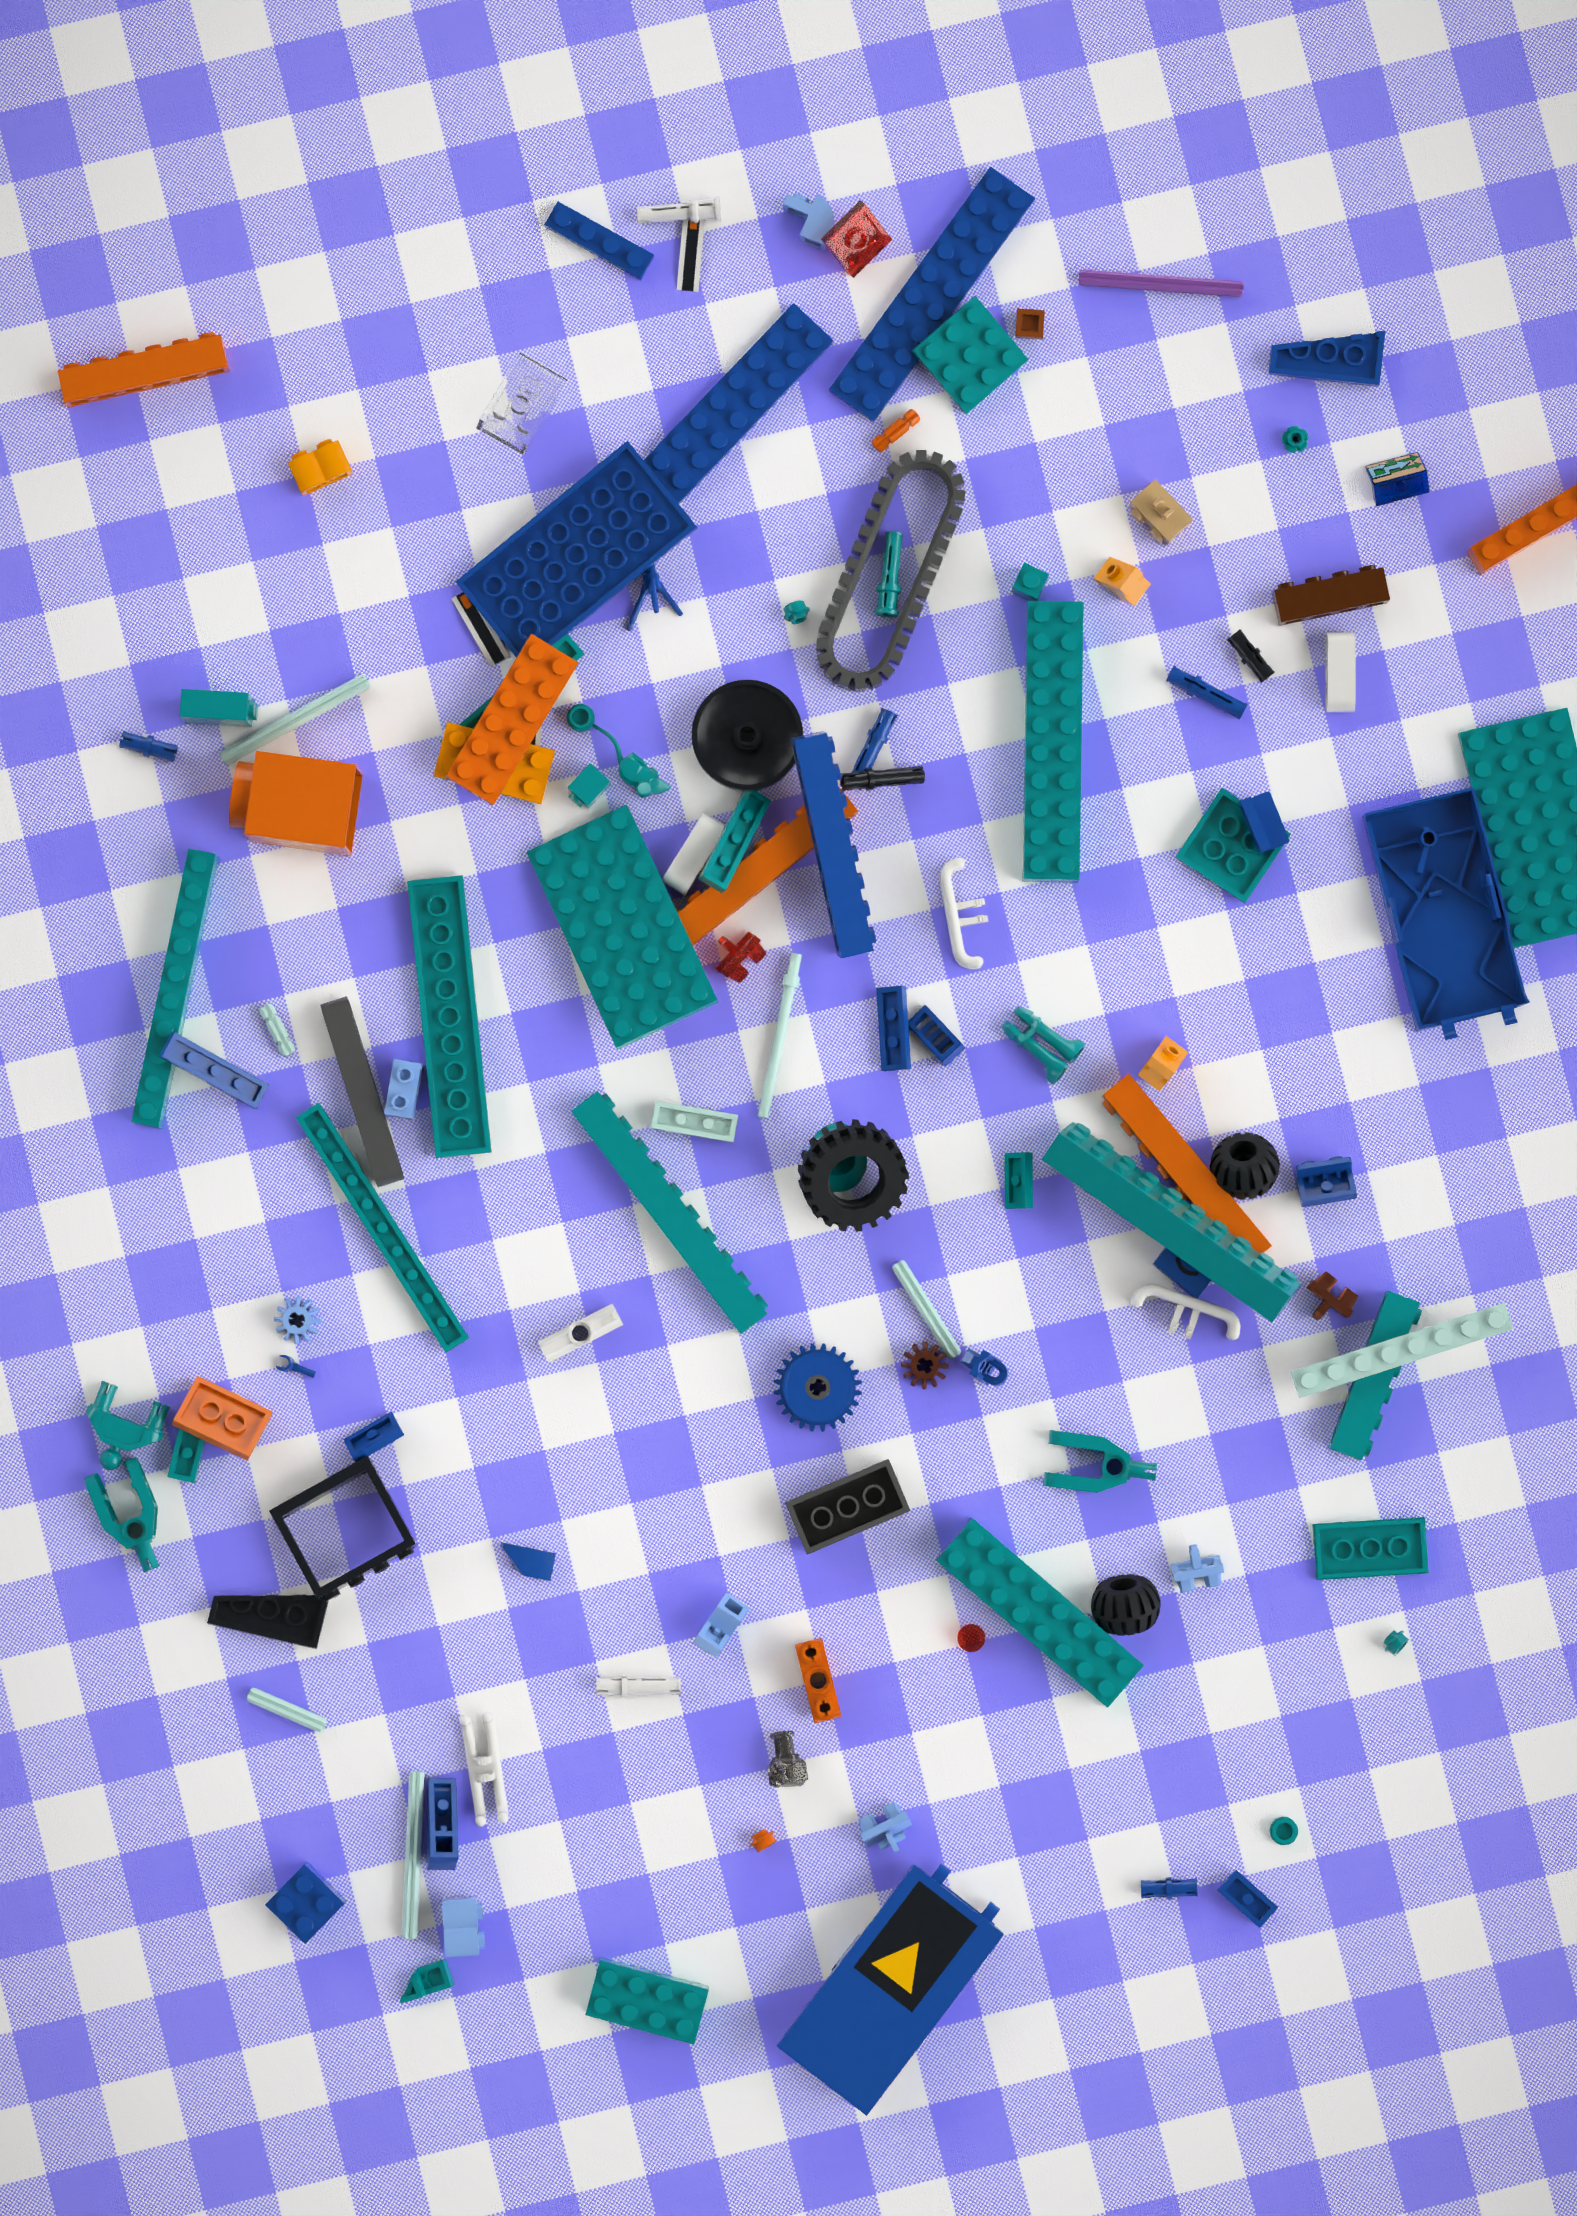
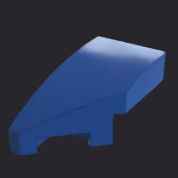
M501 1542L500 1547L506 1552L515 1571H518L523 1576L551 1581L556 1553Z

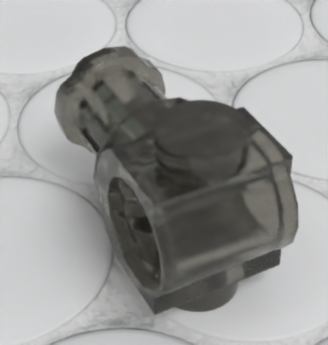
M793 1730L770 1734V1739L774 1741L775 1757L772 1758L767 1770L769 1784L775 1788L801 1787L806 1780H809L806 1762L799 1757V1754H795L793 1737L795 1732Z

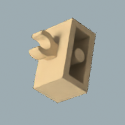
M1156 479L1143 489L1129 505L1132 508L1130 511L1131 515L1140 524L1144 521L1150 527V535L1159 544L1164 542L1168 546L1193 521V518Z

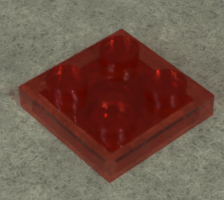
M861 200L821 238L842 268L852 278L893 240L868 206Z

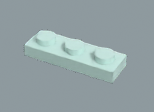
M656 1101L651 1129L734 1143L738 1115Z

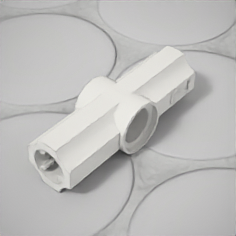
M612 1303L538 1341V1344L548 1363H551L623 1326V1323ZM579 1325L585 1326L589 1332L587 1339L581 1342L573 1337V1330Z

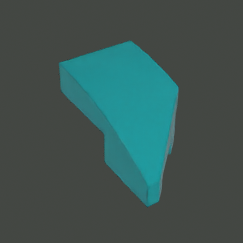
M446 1958L418 1967L416 1972L411 1975L410 1982L400 1998V2003H406L453 1987L455 1984Z

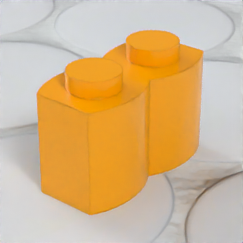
M332 439L324 440L316 445L317 449L313 452L307 453L306 450H303L291 456L292 460L288 462V466L302 496L313 493L353 474L338 440L334 442Z

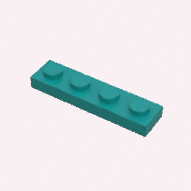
M757 791L742 792L698 878L699 880L720 893L726 891L771 802L770 799Z

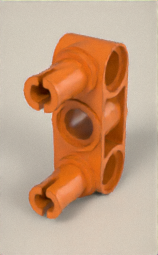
M822 1638L795 1644L814 1723L842 1717ZM820 1672L825 1675L826 1684L823 1688L816 1689L811 1686L810 1678L814 1673Z

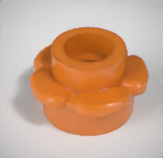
M766 1828L751 1837L754 1842L750 1846H754L757 1853L761 1852L776 1842L773 1836L775 1832L770 1831L768 1833Z

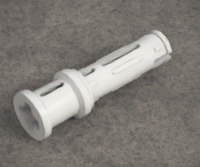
M715 196L712 200L700 201L692 198L688 203L637 206L638 224L676 220H691L694 223L705 219L722 221L720 196Z

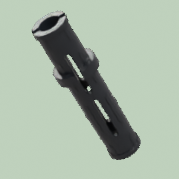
M923 766L886 770L867 768L861 772L841 773L840 786L842 791L852 789L871 791L874 788L884 786L923 784L925 772Z

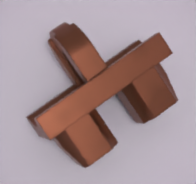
M1327 1271L1321 1274L1315 1281H1310L1306 1287L1323 1300L1313 1312V1318L1320 1320L1330 1307L1345 1318H1349L1354 1312L1351 1308L1354 1306L1358 1295L1345 1287L1338 1298L1333 1296L1329 1291L1338 1280Z

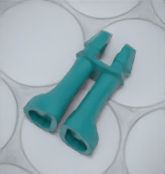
M1018 1006L1013 1013L1023 1023H1026L1028 1028L1022 1033L1016 1026L1006 1020L1002 1025V1029L1010 1041L1014 1040L1017 1047L1021 1046L1045 1066L1046 1079L1054 1085L1065 1073L1068 1064L1052 1054L1032 1037L1037 1034L1057 1050L1070 1064L1081 1054L1086 1044L1079 1039L1067 1040L1044 1024L1040 1017L1035 1016L1033 1011Z

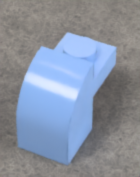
M795 193L794 196L787 194L783 202V210L806 219L800 234V241L826 251L834 230V214L829 203L818 194L813 204L809 203L810 200L803 195Z
M726 1592L693 1643L698 1645L704 1652L717 1658L748 1612L749 1607Z

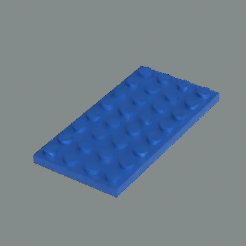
M627 440L455 582L517 658L531 634L552 646L567 633L572 632L698 529V527Z

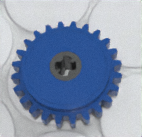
M811 1343L809 1351L800 1346L801 1354L796 1355V1353L791 1351L792 1360L789 1362L783 1359L782 1362L786 1366L785 1369H777L776 1371L782 1375L781 1379L774 1380L775 1384L780 1385V1389L773 1392L775 1395H781V1399L776 1404H784L786 1408L782 1411V1415L790 1413L792 1417L789 1422L793 1423L796 1419L799 1420V1428L801 1429L805 1423L810 1424L809 1428L812 1432L815 1429V1425H820L822 1432L825 1431L826 1424H830L832 1429H835V1421L839 1420L844 1424L845 1419L843 1415L847 1413L852 1416L854 1413L849 1408L851 1405H859L854 1400L855 1396L862 1395L861 1391L856 1390V1385L862 1384V1381L855 1380L854 1378L859 1373V1370H851L850 1366L854 1361L849 1360L845 1362L843 1359L846 1353L842 1352L838 1356L835 1354V1346L830 1351L826 1350L825 1343H822L820 1349H816L814 1343ZM816 1379L822 1380V1385H826V1390L821 1391L819 1396L813 1395L814 1390L810 1391L809 1387L810 1384L816 1382Z

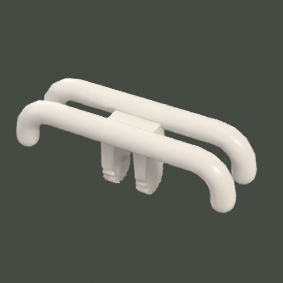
M958 857L949 860L943 866L940 873V887L949 936L956 962L966 969H979L984 963L983 958L980 956L971 957L966 954L960 927L989 921L987 915H977L970 918L958 917V911L985 905L984 898L956 903L951 876L954 872L962 870L965 866V860Z
M1149 1284L1142 1286L1134 1293L1131 1299V1305L1135 1308L1141 1307L1148 1296H1154L1175 1303L1176 1307L1168 1328V1332L1173 1334L1178 1328L1179 1319L1184 1308L1192 1309L1189 1323L1184 1332V1338L1191 1339L1200 1312L1225 1321L1228 1326L1226 1337L1229 1340H1236L1240 1335L1241 1325L1239 1318L1234 1312L1160 1285Z
M485 1711L481 1716L488 1755L477 1757L470 1717L462 1715L459 1719L472 1792L475 1823L479 1827L486 1824L482 1782L493 1781L498 1821L505 1823L509 1818L495 1722L492 1713L489 1711Z

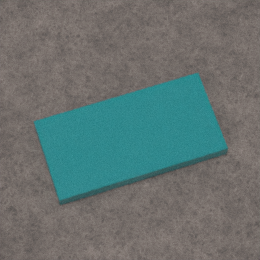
M1425 1517L1312 1524L1316 1580L1429 1573Z

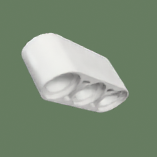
M1326 632V712H1355V632Z
M704 813L662 879L663 882L686 896L706 865L725 825Z

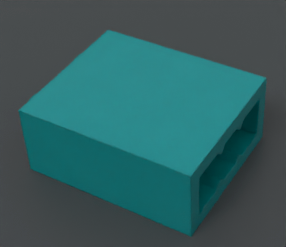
M181 689L179 717L186 724L252 727L253 720L257 721L258 704L255 703V700L249 693Z

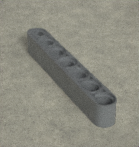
M345 996L320 1004L375 1183L379 1188L404 1180L401 1164L349 999Z

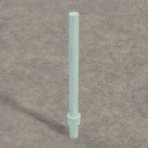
M791 953L788 971L783 977L782 985H784L758 1117L769 1118L795 988L799 987L800 982L798 973L802 959L801 954Z

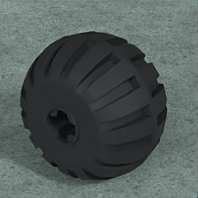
M1245 1132V1134L1235 1133L1232 1137L1224 1138L1213 1151L1210 1161V1171L1216 1177L1217 1184L1230 1194L1232 1198L1236 1197L1240 1200H1245V1198H1249V1200L1257 1198V1195L1262 1196L1267 1193L1276 1182L1280 1169L1279 1156L1274 1146L1264 1137L1250 1132Z
M1134 1574L1118 1575L1103 1580L1096 1587L1091 1599V1612L1097 1625L1108 1634L1117 1636L1135 1635L1150 1629L1156 1623L1161 1607L1160 1596L1153 1583L1143 1576Z

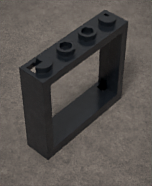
M369 1456L358 1460L269 1510L316 1599L319 1601L325 1599L327 1602L333 1598L335 1599L341 1595L339 1590L348 1585L350 1588L360 1585L365 1581L364 1576L373 1571L375 1575L385 1571L390 1567L389 1562L396 1558H399L400 1561L408 1558V1556L415 1553L413 1549L418 1546ZM368 1473L404 1541L321 1587L284 1519Z

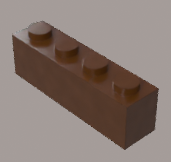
M1375 564L1360 567V572L1349 574L1348 570L1332 573V578L1322 580L1321 576H1315L1305 579V584L1294 586V582H1286L1277 585L1278 589L1273 591L1272 597L1278 625L1283 626L1387 604L1390 601L1384 568L1376 569Z

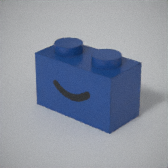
M1164 1248L1152 1263L1155 1268L1197 1299L1212 1281L1167 1248Z

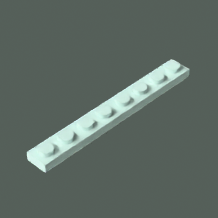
M1504 1302L1290 1371L1298 1398H1302L1513 1330V1326Z

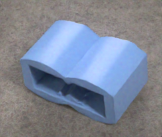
M477 1896L443 1898L442 1913L445 1957L479 1955L480 1948H485L484 1931H479L478 1920H483V1903L477 1902Z

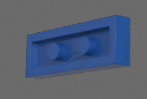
M906 986L876 988L881 1071L911 1069Z

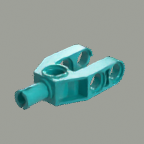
M1054 1430L1049 1431L1048 1444L1099 1450L1104 1452V1458L1101 1465L1102 1475L1099 1479L1044 1472L1043 1486L1098 1493L1127 1483L1130 1477L1152 1481L1156 1479V1473H1148L1145 1470L1157 1471V1463L1132 1461L1129 1453L1105 1437ZM1114 1458L1122 1463V1470L1117 1475L1110 1474L1106 1469L1107 1462Z
M135 1456L123 1461L130 1474L132 1489L136 1490L143 1507L140 1516L128 1519L120 1524L99 1474L95 1473L85 1477L84 1482L103 1529L126 1549L135 1550L143 1569L142 1571L145 1573L151 1571V1568L160 1567L150 1544L156 1538L158 1505L143 1468ZM136 1522L143 1528L142 1535L137 1539L131 1537L129 1533L130 1526Z

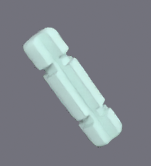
M267 1004L260 1008L259 1012L263 1020L267 1021L265 1024L275 1043H278L281 1055L285 1057L294 1053L295 1047L292 1041L288 1040L289 1035L280 1017L276 1016L277 1011L274 1006Z

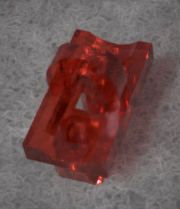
M749 931L736 945L728 938L721 936L718 943L729 953L715 969L725 977H730L741 983L749 973L741 965V962L748 956L757 964L767 953L759 944L761 940Z

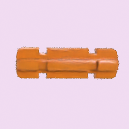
M909 409L903 414L902 419L898 418L883 431L882 435L879 434L872 440L873 447L879 453L887 449L889 443L893 444L909 431L910 426L913 427L920 421V417L915 410Z

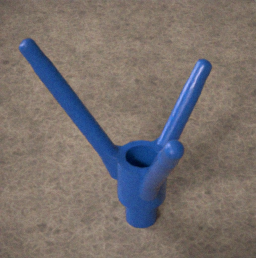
M655 564L652 565L643 575L644 584H642L639 598L627 626L628 631L632 630L644 599L648 594H651L654 613L659 612L657 593H661L678 616L683 615V612L667 592L663 583L660 582V576L656 573Z

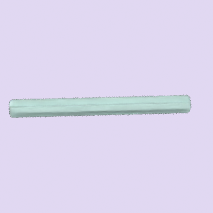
M361 674L224 749L220 752L221 759L225 765H230L367 690L370 684L366 676Z
M411 1771L409 1773L402 1938L410 1940L416 1939L418 1933L425 1773L423 1771Z

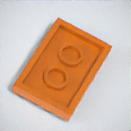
M197 1376L174 1417L172 1425L248 1461L270 1421L273 1411Z

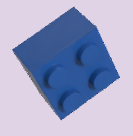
M307 1861L265 1906L306 1944L347 1900Z

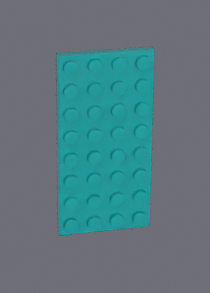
M1568 708L1459 732L1458 737L1470 787H1474L1510 924L1509 929L1513 948L1577 934V745Z
M627 804L527 851V855L617 1050L719 1003Z

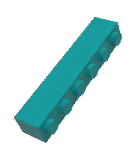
M1385 1291L1365 1347L1408 1334L1412 1324L1417 1325L1422 1313V1310L1418 1309L1420 1302L1391 1291ZM1402 1365L1352 1381L1328 1449L1357 1460H1362L1363 1456H1369L1374 1442L1370 1440L1373 1429L1378 1431L1383 1419V1415L1379 1414L1383 1403L1388 1404L1393 1391L1389 1387L1392 1377H1398Z

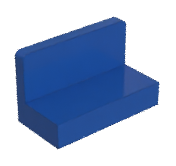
M1269 791L1239 801L1238 805L1259 855L1289 843V837Z

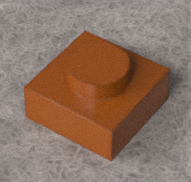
M1017 308L1015 338L1043 340L1045 310Z

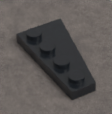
M306 1594L214 1596L207 1624L317 1650L329 1601L326 1602L325 1599L319 1601L315 1595Z

